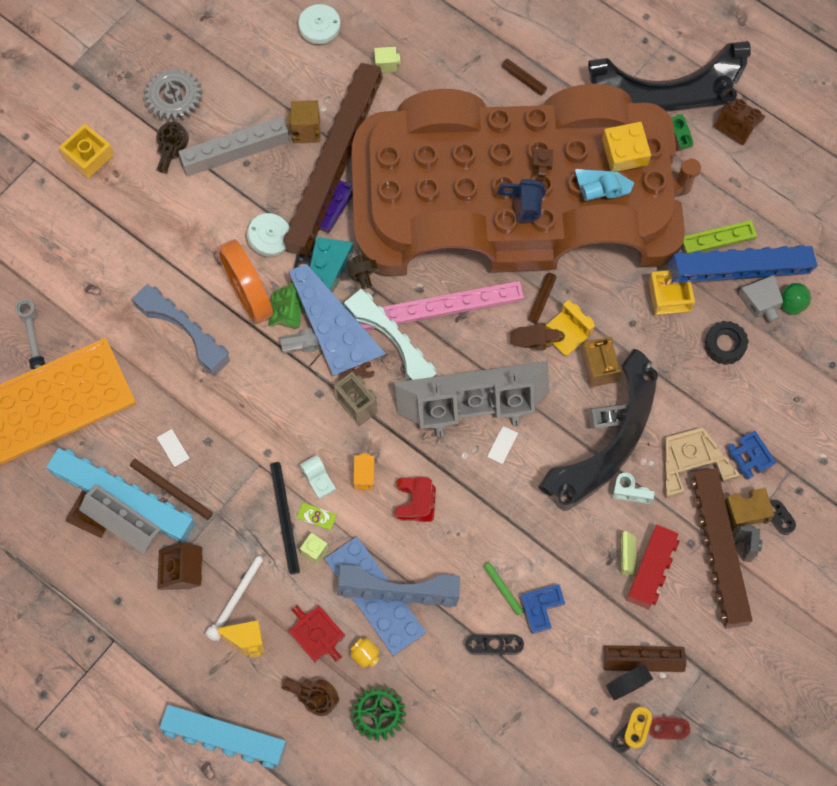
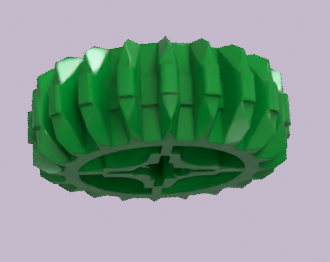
M378 685V691H374L373 686H370L371 693L369 694L365 689L362 690L365 697L357 695L356 699L360 703L353 702L352 706L357 708V710H351V715L357 716L352 719V723L359 722L355 726V730L363 728L360 735L363 737L368 732V740H371L373 735H376V742L380 741V735H383L384 741L388 740V733L391 737H395L393 729L400 732L401 728L397 724L404 725L405 720L400 717L406 716V712L400 711L405 708V704H398L401 702L402 697L394 698L397 694L395 690L388 694V686L384 692L381 691V685ZM376 698L375 705L372 708L362 710L369 700ZM382 698L390 701L396 711L385 708L382 705ZM378 704H380L381 713L384 712V714L380 715L379 723H377L376 714L373 715V713L377 712ZM361 716L372 718L375 721V729L367 726ZM395 717L388 727L381 729L383 720Z

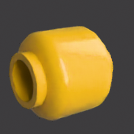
M360 637L350 647V657L361 668H365L368 665L373 667L380 659L378 657L379 647L369 638L362 639Z

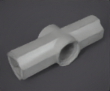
M313 328L303 329L298 334L280 337L283 354L301 350L313 352L320 347Z

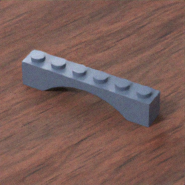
M149 284L144 286L132 298L134 306L147 318L166 320L183 329L192 338L197 347L200 365L212 376H216L230 362L228 350L222 345L219 347L209 333H203L200 325L195 321L192 323L183 310L178 311L175 308L176 305L169 298L165 299L161 296L162 293L157 287L154 286L152 288Z
M340 564L337 596L344 598L358 597L365 600L379 599L385 602L401 601L406 604L422 603L427 606L457 607L460 598V576L439 574L433 579L422 583L395 584L376 578L360 566Z

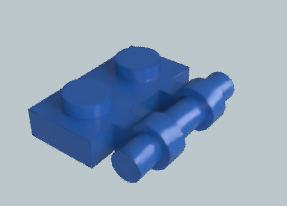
M756 431L738 440L740 448L736 449L733 443L726 447L730 452L729 456L732 460L736 461L740 467V473L744 474L747 480L754 477L751 471L752 468L755 467L759 474L777 463ZM744 453L750 460L747 464L741 456Z

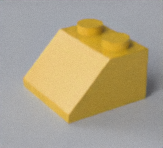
M258 620L218 628L221 639L244 656L257 658L262 656L261 653H266L262 628Z

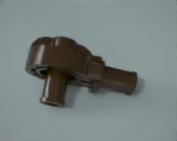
M178 122L165 123L157 132L156 139L159 145L157 153L161 154L156 170L160 173H168L171 159L178 158V151L185 149L188 144V132Z
M364 255L353 257L354 264L345 268L347 278L360 282L361 289H366V286L367 288L372 287L369 275L379 270L376 260L366 261Z

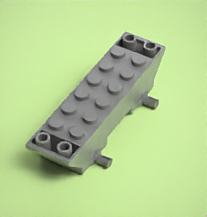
M548 361L395 382L397 412L399 415L420 424V429L436 428L437 437H440V434L441 437L444 436L443 427L459 424L458 418L496 413L497 418H512V425L516 426L517 423V426H519L520 416L535 413V406L549 393Z

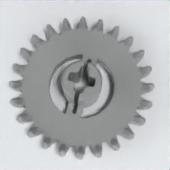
M169 68L168 72L162 70V74L156 73V78L151 77V82L146 83L147 88L144 89L145 95L143 96L145 105L148 107L149 112L154 110L153 114L155 117L159 114L161 120H163L165 115L168 122L171 116L177 122L178 115L184 120V113L190 117V109L196 112L194 105L200 107L199 100H202L201 94L203 93L201 83L198 82L197 77H193L192 73L186 74L184 69L181 72L179 68H176L175 71ZM172 83L180 84L185 88L186 94L183 99L179 86ZM165 86L164 93L167 103L160 98L161 90Z

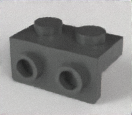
M753 525L740 526L733 536L734 541L744 542L743 561L751 562L754 557H757L758 552L762 550L763 540H760V529L755 528Z

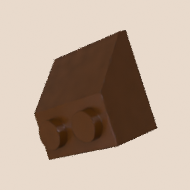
M181 543L159 550L157 589L179 590L201 586L202 547Z

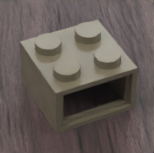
M351 372L334 385L335 399L360 427L377 414V396L371 389L368 390L364 386L365 382L359 375L356 376ZM350 394H355L356 397H355V398H350L349 395H350Z

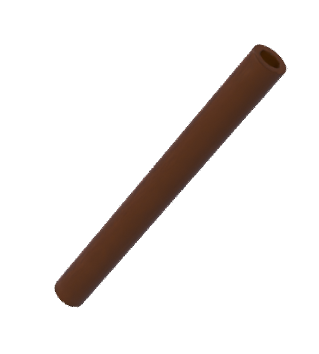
M137 459L131 462V468L206 520L212 517L213 512L149 467Z

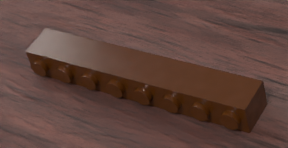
M718 468L695 471L690 478L691 490H694L696 496L694 497L695 508L699 509L698 523L700 527H703V545L707 546L708 549L706 558L708 565L712 567L711 581L713 585H716L717 589L715 599L721 607L719 612L720 621L724 623L725 629L750 625L753 621Z

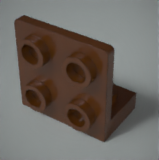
M736 98L723 108L714 127L744 145L754 128L766 116L760 110L747 105L744 100Z

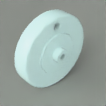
M315 4L303 10L298 19L300 34L305 40L314 44H325L337 37L340 32L341 22L339 14L335 9L328 5Z
M273 213L260 214L249 224L247 229L248 243L256 253L262 256H278L287 249L283 240L290 226L279 215Z

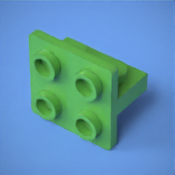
M291 283L274 291L271 295L273 316L269 318L268 326L273 327L282 324L292 329L299 328L302 302L294 284Z

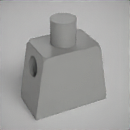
M774 275L742 287L739 297L755 318L766 315L770 323L780 319L777 310L781 308L783 299Z

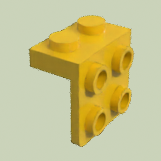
M569 300L563 304L561 313L546 325L551 329H558L564 332V340L551 343L564 356H569L593 334L595 328L594 321L589 316H585L577 304Z

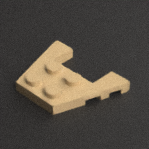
M703 427L666 437V498L683 494L684 488L679 474L715 464L722 482L739 478V472L731 466L728 458L723 456L716 443Z

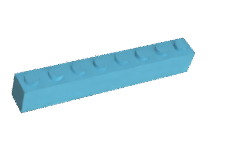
M58 448L46 466L50 474L86 493L97 484L161 528V533L179 543L186 541L195 526L191 514L185 511L181 513L175 510L176 507L174 505L158 501L159 498L152 493L147 495L141 492L142 489L135 484L131 486L126 484L125 480L118 475H115V477L109 475V472L101 466L98 468L92 466V462L82 457V459L75 457L76 454L69 449L64 451Z

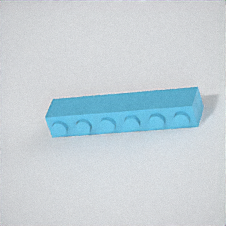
M167 705L159 728L164 732L163 735L168 738L175 739L178 736L184 738L183 742L195 745V742L203 744L202 748L214 751L217 748L223 750L222 754L230 757H234L235 754L243 756L242 760L249 763H254V760L262 762L261 766L273 769L274 766L280 767L287 745L285 740L171 705Z

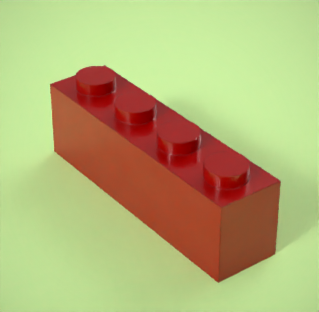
M656 524L626 601L648 610L651 605H656L659 594L656 593L658 587H663L666 576L663 575L665 568L669 570L673 561L670 555L672 551L676 552L680 543L677 540L679 533Z

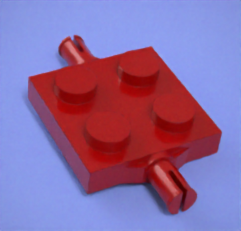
M298 605L293 608L292 612L299 620L288 631L289 634L314 663L328 653L335 662H338V658L341 659L342 656L335 647L337 643L346 637L341 629L320 605L306 614Z

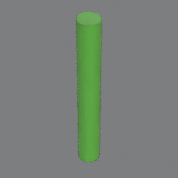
M487 563L484 566L485 570L516 615L519 616L524 612L491 563Z

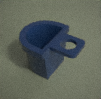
M521 179L520 184L502 183L499 185L498 195L514 196L513 203L515 205L516 222H533L541 217L542 198L546 194V186L542 182L532 179ZM505 188H512L513 190H511V191H504L503 189H505Z

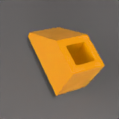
M361 453L359 456L354 455V490L374 491V456L367 453Z

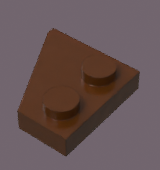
M82 490L65 522L102 538L106 528L79 510L87 494Z

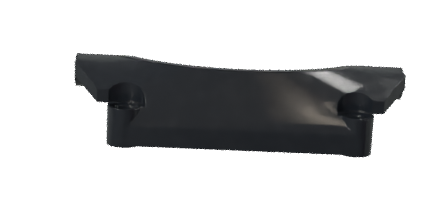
M749 41L728 43L704 67L687 76L667 81H651L634 77L618 68L609 58L589 60L590 81L592 84H605L624 90L630 95L632 103H651L660 106L664 110L731 103L737 97V91L734 89L733 84L738 83L747 65V57H750L751 47ZM726 90H730L728 94L724 95Z

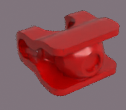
M428 477L398 479L396 481L397 489L401 492L411 493L412 500L406 506L395 508L394 517L401 521L432 522L434 520L436 487L432 484V480Z

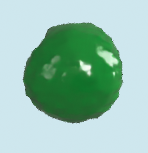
M792 283L786 286L781 292L783 299L781 308L791 315H798L806 310L812 299L808 287L801 283Z

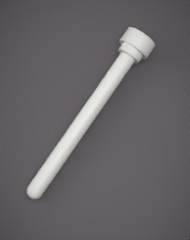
M261 556L255 558L215 625L212 624L206 630L205 636L211 640L219 642L221 637L218 633V628L224 626L263 562Z

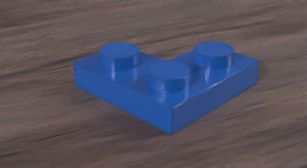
M560 585L521 594L531 633L535 634L550 630L552 626L547 609L565 605Z

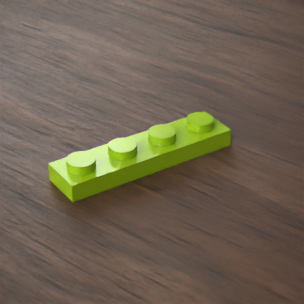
M752 220L684 236L682 246L685 254L696 251L705 252L755 240L757 233Z

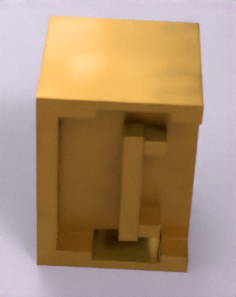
M318 100L291 101L288 125L289 132H293L294 143L321 142Z
M612 337L587 341L583 344L581 354L587 367L590 387L619 381L622 371L619 368Z
M766 487L757 490L751 489L748 493L750 497L748 499L743 498L737 492L734 495L727 496L725 503L732 532L736 530L737 526L762 524L763 522L768 524L774 517V512Z

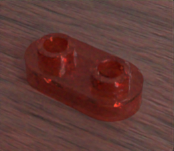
M655 718L651 721L648 732L652 738L657 740H683L690 733V725L682 718ZM655 726H660L662 732H656ZM677 726L681 727L682 733H677L675 728Z

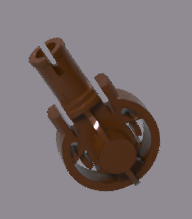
M286 677L282 683L283 690L296 694L299 702L305 704L306 709L317 716L328 715L336 708L339 702L336 689L325 680L318 679L312 682L305 679L300 683Z

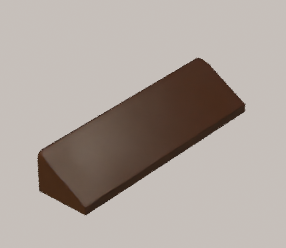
M604 645L603 647L604 670L631 671L644 664L649 672H685L687 662L684 647Z

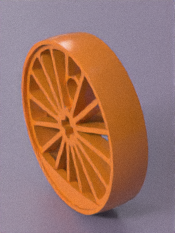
M233 239L217 247L220 261L230 284L253 323L258 324L272 317V306L264 286L240 243Z

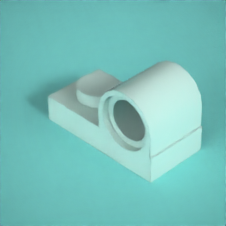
M318 455L300 464V469L319 500L336 491Z
M621 473L616 479L612 499L651 504L654 499V491H650V489L645 487L635 489L634 477L630 473ZM626 481L629 487H622L620 482Z

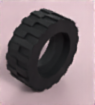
M732 321L718 322L710 328L705 338L704 347L707 355L718 364H734L743 357L749 343L748 335L743 327H740L737 323L735 324ZM726 334L734 338L736 345L733 350L723 351L718 347L717 339L721 335Z
M644 664L614 679L606 685V688L612 699L617 700L653 680V677Z

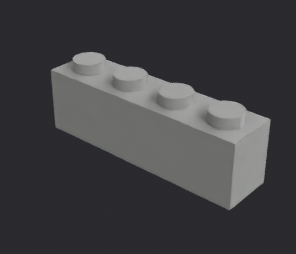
M97 484L85 495L79 509L143 554L154 544L161 528Z

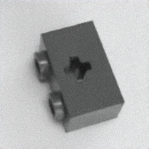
M629 404L587 409L589 428L623 425Z

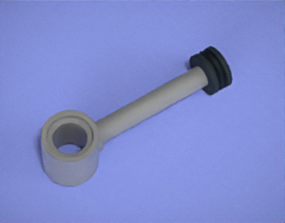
M22 299L17 302L15 310L20 320L26 325L32 358L29 359L30 368L36 369L45 365L44 357L39 355L33 322L38 317V311L31 300ZM25 309H31L28 313L23 314Z

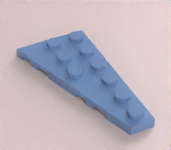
M307 264L289 270L290 277L333 376L386 355Z

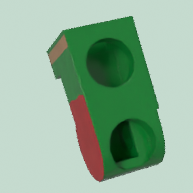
M680 114L671 117L674 125L676 149L681 151L693 147V139L684 115Z

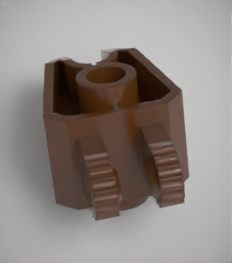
M534 323V326L518 327L511 331L510 343L523 348H535V350L541 351L546 350V347H551V343L564 340L565 334L558 329H551L546 326V323Z

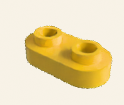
M638 707L630 716L624 740L626 745L632 749L640 748L646 741L652 721V714L647 708ZM637 716H643L644 722H639ZM632 735H636L638 737L637 742H633L631 740Z

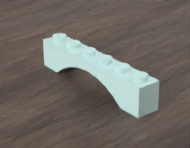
M360 289L344 302L343 306L359 323L375 327L392 340L402 357L407 381L436 376L437 373L435 372L436 368L431 362L427 363L425 361L423 353L410 344L411 340L406 334H401L398 330V325L392 319L389 320L385 316L386 312L381 306H377L373 302V297L370 293Z

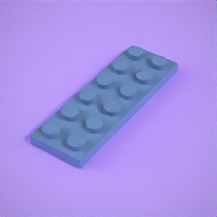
M358 537L325 558L326 563L337 578L341 564L360 566L376 578L390 582ZM352 597L357 607L393 657L426 634V631L406 603L401 601L385 602L379 599L365 600Z

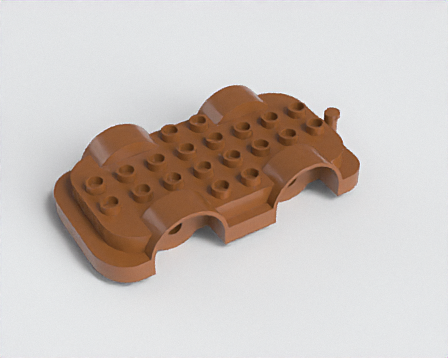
M605 84L577 85L553 94L540 106L487 107L481 98L462 90H428L405 99L399 105L397 111L378 112L369 116L361 123L355 133L352 143L355 243L359 254L364 255L366 261L376 260L379 269L377 273L383 275H407V265L414 257L428 251L444 248L470 249L485 254L490 258L491 272L556 270L559 259L565 253L581 246L596 243H620L632 246L639 250L640 267L661 266L667 264L674 254L679 253L685 236L682 203L675 200L674 197L680 194L686 195L691 191L695 177L701 171V165L698 160L690 158L682 163L679 173L672 171L671 165L676 154L674 125L670 115L663 108L655 104L632 103V99L627 92L614 86ZM642 122L651 152L649 164L647 166L618 171L634 182L631 193L611 199L604 196L585 201L575 170L611 171L602 141L604 130ZM534 148L553 150L552 170H547L546 180L540 181L546 186V194L542 198L541 217L533 222H516L515 205L513 203L514 196L498 195L499 185L502 183L520 184L521 179L538 180V169H533ZM505 188V189H503V190H504V191H511V190H513V189H512V188Z

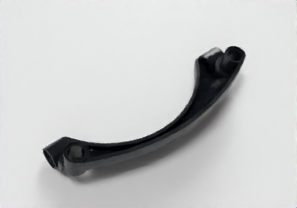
M632 349L621 365L628 383L629 405L626 419L617 436L605 449L585 461L549 469L538 485V488L548 496L554 495V500L560 510H570L602 488L626 463L641 438L652 409L658 373L651 367L652 362L646 355L637 349ZM648 376L652 378L653 381H646L644 377ZM566 496L570 499V502L564 503L560 498Z

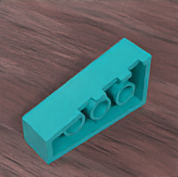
M316 237L310 268L332 293L335 287H337L350 257L354 253L353 242Z

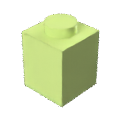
M396 47L374 48L375 66H380L382 72H397V65L400 64V54H396Z
M313 533L308 536L300 547L301 555L316 565L319 564L329 550L328 543Z

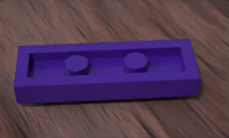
M339 180L330 206L321 223L320 230L330 233L353 196V185Z

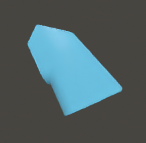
M575 170L585 201L604 196L611 199L631 193L634 186L633 181L619 172Z

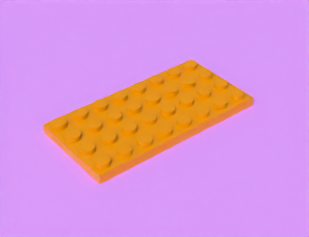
M106 338L0 384V465L136 404Z

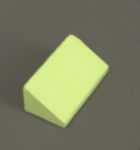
M624 531L621 536V574L636 575V537Z

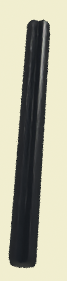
M273 462L270 466L290 575L300 573L283 473L281 463Z

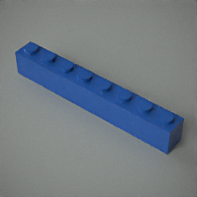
M804 245L796 247L781 246L779 248L764 247L762 249L747 248L738 251L730 249L722 252L713 250L705 253L696 251L689 254L679 252L674 254L668 262L673 283L760 278L773 275L775 277L811 274L818 266L813 247Z

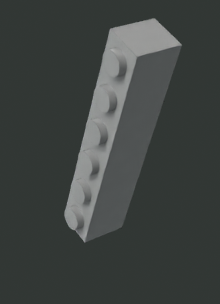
M279 117L178 152L188 177L289 143V135L283 118Z

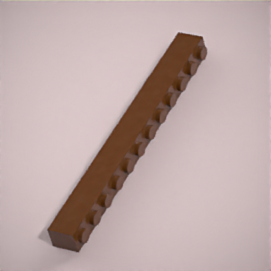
M360 63L358 69L354 72V79L348 86L346 98H343L340 112L335 117L334 126L330 128L329 138L323 144V152L317 158L316 168L310 175L308 187H305L302 201L297 205V213L291 219L290 229L284 236L283 241L288 252L309 256L336 187L352 153L355 133L366 119L383 79L380 66Z

